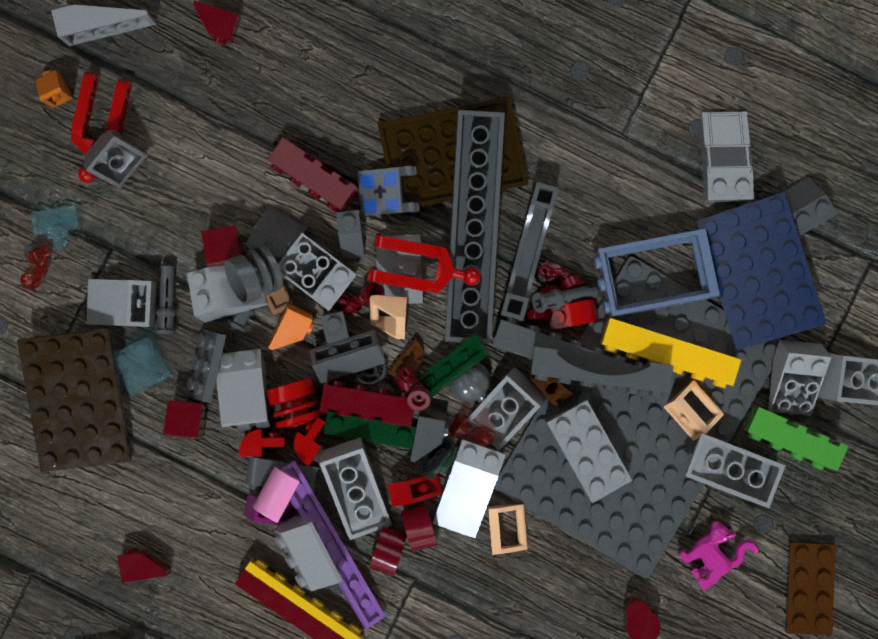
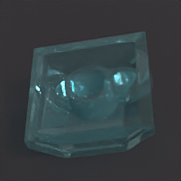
M151 336L137 341L114 354L117 373L131 397L172 376Z

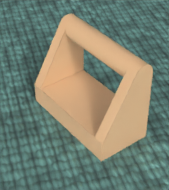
M372 295L370 297V323L395 339H405L407 297ZM379 309L390 316H379Z
M695 380L686 385L664 406L666 411L693 441L699 438L700 433L707 434L724 415ZM690 390L714 415L706 423L683 399Z
M524 504L488 506L492 555L527 550ZM516 510L518 545L501 546L498 513Z

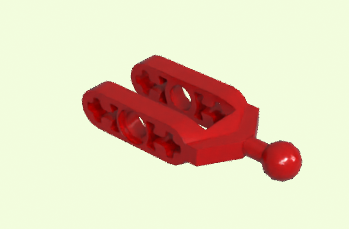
M87 71L82 78L70 139L85 155L96 142L86 139L99 83V75ZM118 79L106 131L115 130L122 135L131 95V81ZM84 166L78 171V177L84 183H90L96 177L86 171Z
M375 235L373 247L439 259L435 281L369 269L367 281L439 294L453 278L463 279L470 286L478 284L481 280L480 271L474 267L466 270L455 269L447 248Z

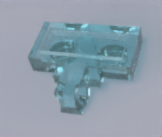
M75 205L30 213L33 235L47 234L48 239H53L54 249L57 250L66 249L65 237L69 236L70 230L81 229L78 208Z

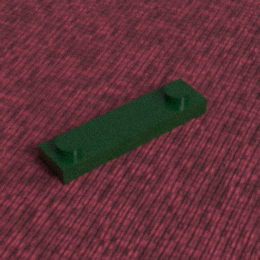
M474 334L420 375L418 379L429 390L432 398L488 356L490 352L481 336Z
M328 411L323 433L351 439L361 437L363 441L413 449L416 426L409 427L384 423L376 419L375 421L365 420L354 415L353 417L335 414V412Z

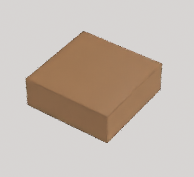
M284 285L280 290L272 291L271 294L266 295L268 305L274 316L283 312L288 303L294 305Z

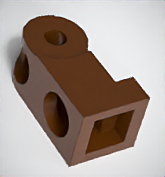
M533 374L530 376V379L546 398L559 409L574 395L563 383L557 382L558 378L549 377L548 381L534 379L535 375Z

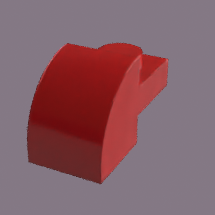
M595 299L565 304L557 310L553 308L547 309L551 330L599 321Z
M318 417L315 421L312 420L308 423L304 430L307 432L306 436L297 432L294 439L295 452L300 461L307 466L311 465L321 449V446L314 441L324 427L325 421Z
M264 428L255 429L248 433L241 441L239 457L263 456L264 447L287 446V436H281V432H269L267 437H264Z

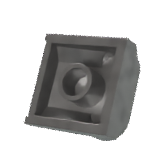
M109 130L104 132L86 153L83 166L86 171L121 189L131 174L148 157V154L122 138L119 132Z

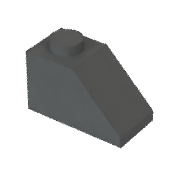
M360 211L336 213L342 259L365 257Z
M343 311L321 316L327 344L350 337L346 316Z
M419 415L410 461L416 462L442 443V439H447L449 426L445 425L446 420Z

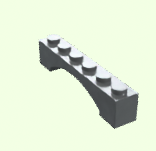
M539 182L535 184L501 309V316L519 321L524 320L538 260L559 190L557 187Z
M533 346L530 374L535 375L534 379L548 381L549 377L558 378V383L571 384L572 380L581 381L580 386L594 387V383L604 384L603 389L617 390V386L627 387L626 392L640 394V389L650 390L649 395L663 397V392L670 393L674 365L647 362L646 367L630 373L616 375L597 374L571 365L557 354V349Z

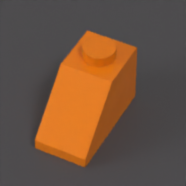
M46 71L40 75L41 78L35 80L39 98L48 106L55 108L73 99L62 74L58 71Z
M288 303L268 342V349L275 350L303 340L306 334L310 335L315 324L312 322L313 314Z

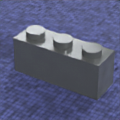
M375 329L310 350L312 367L320 383L385 364L383 347Z

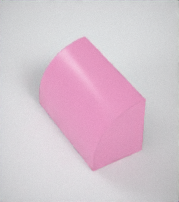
M274 466L253 505V509L278 523L300 480Z

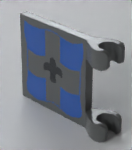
M416 166L357 171L361 216L418 212L420 210L418 202L403 203L401 176L416 175Z

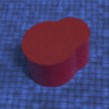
M427 504L401 511L412 552L438 545Z
M382 526L369 569L394 576L407 534Z
M636 596L628 598L623 606L625 614L623 624L631 639H656L660 634L661 626L655 613L642 598Z

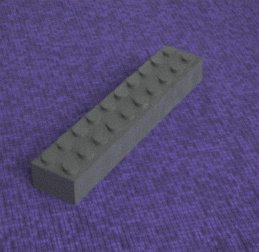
M457 111L449 255L455 269L466 270L474 267L480 271L481 280L474 286L467 285L463 279L453 278L448 283L445 341L465 342L474 334H479L484 343L491 344L505 113Z

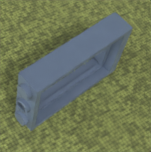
M706 229L600 248L596 251V255L593 256L594 266L600 272L598 286L600 291H604L605 300L602 301L605 314L608 313L609 318L713 299L720 296ZM689 242L692 243L701 291L618 306L608 258Z

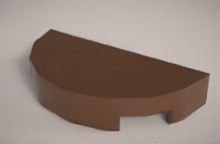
M416 338L388 374L396 377L403 367H409L412 370V374H415L420 369L424 359L422 345Z

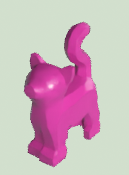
M713 521L709 533L700 537L691 549L678 551L685 563L698 558L702 559L703 567H694L690 571L696 579L700 578L697 582L703 591L714 585L732 568L738 567L744 561L746 549H750L754 554L759 552V547L755 542L744 540L737 546L735 558H727L718 547V544L729 541L736 535L732 532V529H728L726 525L719 521Z

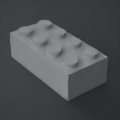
M586 399L545 421L592 503L632 481Z

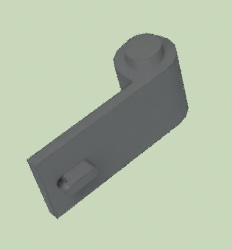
M260 456L250 457L245 483L249 484L250 489L262 490L274 466L280 469L287 465L288 462L275 461ZM297 464L314 492L318 467Z

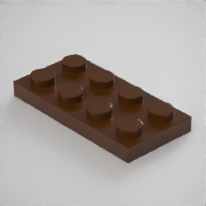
M788 542L785 632L787 634L832 636L835 544Z

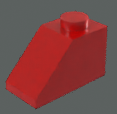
M438 472L406 478L388 484L392 506L410 505L442 494Z

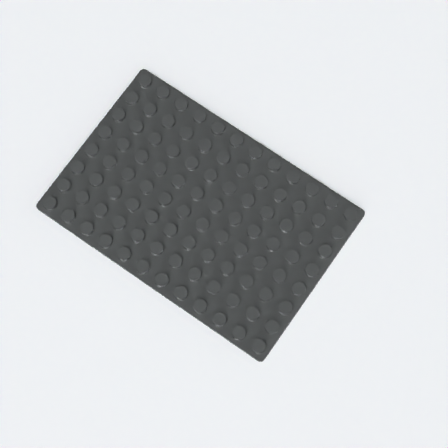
M629 257L613 282L618 306L692 292L634 257ZM707 300L612 318L741 359L734 386L726 385V388L712 385L713 380L705 378L703 382L690 378L692 373L683 371L682 375L673 372L672 378L675 381L668 401L671 400L686 385L695 380L724 413L706 435L729 443L772 370L773 358L778 343L771 340L736 350L724 310ZM602 303L597 309L599 321L589 323L579 342L584 343L583 348L592 350V347L604 350L605 347L600 344L609 315L604 313ZM618 350L617 355L625 357L626 352ZM608 351L605 352L606 356L612 358L615 354ZM640 357L637 362L647 365L648 359ZM627 358L626 363L635 365L637 360ZM572 380L571 384L563 383L574 395L560 409L546 399L537 410L506 462L494 488L517 503L524 504V507L641 577L648 578L704 485L702 482L684 476L698 439L693 441L666 411L663 404L620 389H603L604 384L594 383V387L580 386L581 381ZM692 390L683 398L705 423L714 416ZM584 399L589 402L632 479L628 484L594 503L588 499L545 422Z

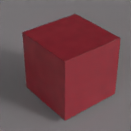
M235 225L201 231L208 267L222 266L226 260L239 254L244 256L241 234Z
M167 400L163 435L203 440L207 406L201 403Z

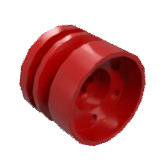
M312 378L265 391L269 405L281 406L280 410L272 414L273 417L283 415L285 419L276 422V428L296 427L311 422L317 416L322 415V412H319L320 409L310 410V406L319 404V401L307 400V396L315 392Z

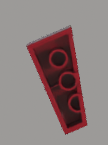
M285 138L280 140L267 159L272 164L270 166L271 169L280 175L283 172L289 175V181L300 188L303 185L308 188L309 191L307 193L316 200H319L321 197L327 201L326 207L335 213L339 210L345 212L359 192L357 186L351 182L348 184L339 174L329 171L325 165L309 157L306 152Z
M332 380L331 384H324L319 412L328 413V411H331L341 416L353 417L354 415L365 420L375 421L376 419L384 423L412 426L414 409L407 403L408 393L399 392L398 396L391 395L390 390L377 388L376 392L367 390L368 386L354 384V388L346 387L345 382Z

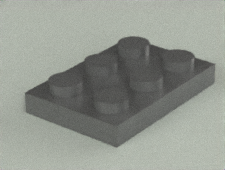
M202 329V333L197 338L198 351L192 360L193 372L192 377L187 382V395L200 401L211 403L226 335Z

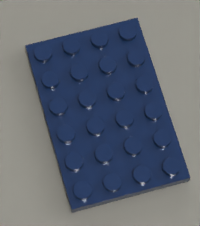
M785 192L696 221L699 230L706 229L720 299L736 350L827 324Z

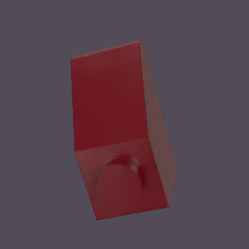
M194 1L193 6L208 34L213 38V42L226 46V43L233 45L241 21L239 15Z
M137 547L123 549L124 553L117 556L121 583L163 577L171 573L170 567L145 549L137 550Z

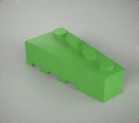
M758 406L753 407L743 431L749 433L748 438L757 442H761L762 439L770 442L768 447L779 452L782 449L790 451L789 456L799 461H802L803 458L811 461L810 466L819 470H823L825 467L838 471L849 447L843 443L834 442L825 435L809 431L808 428L789 422L788 419Z

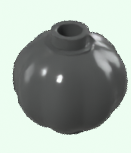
M477 363L449 384L452 395L462 402L483 401L489 394L487 389L490 385V373L484 365Z

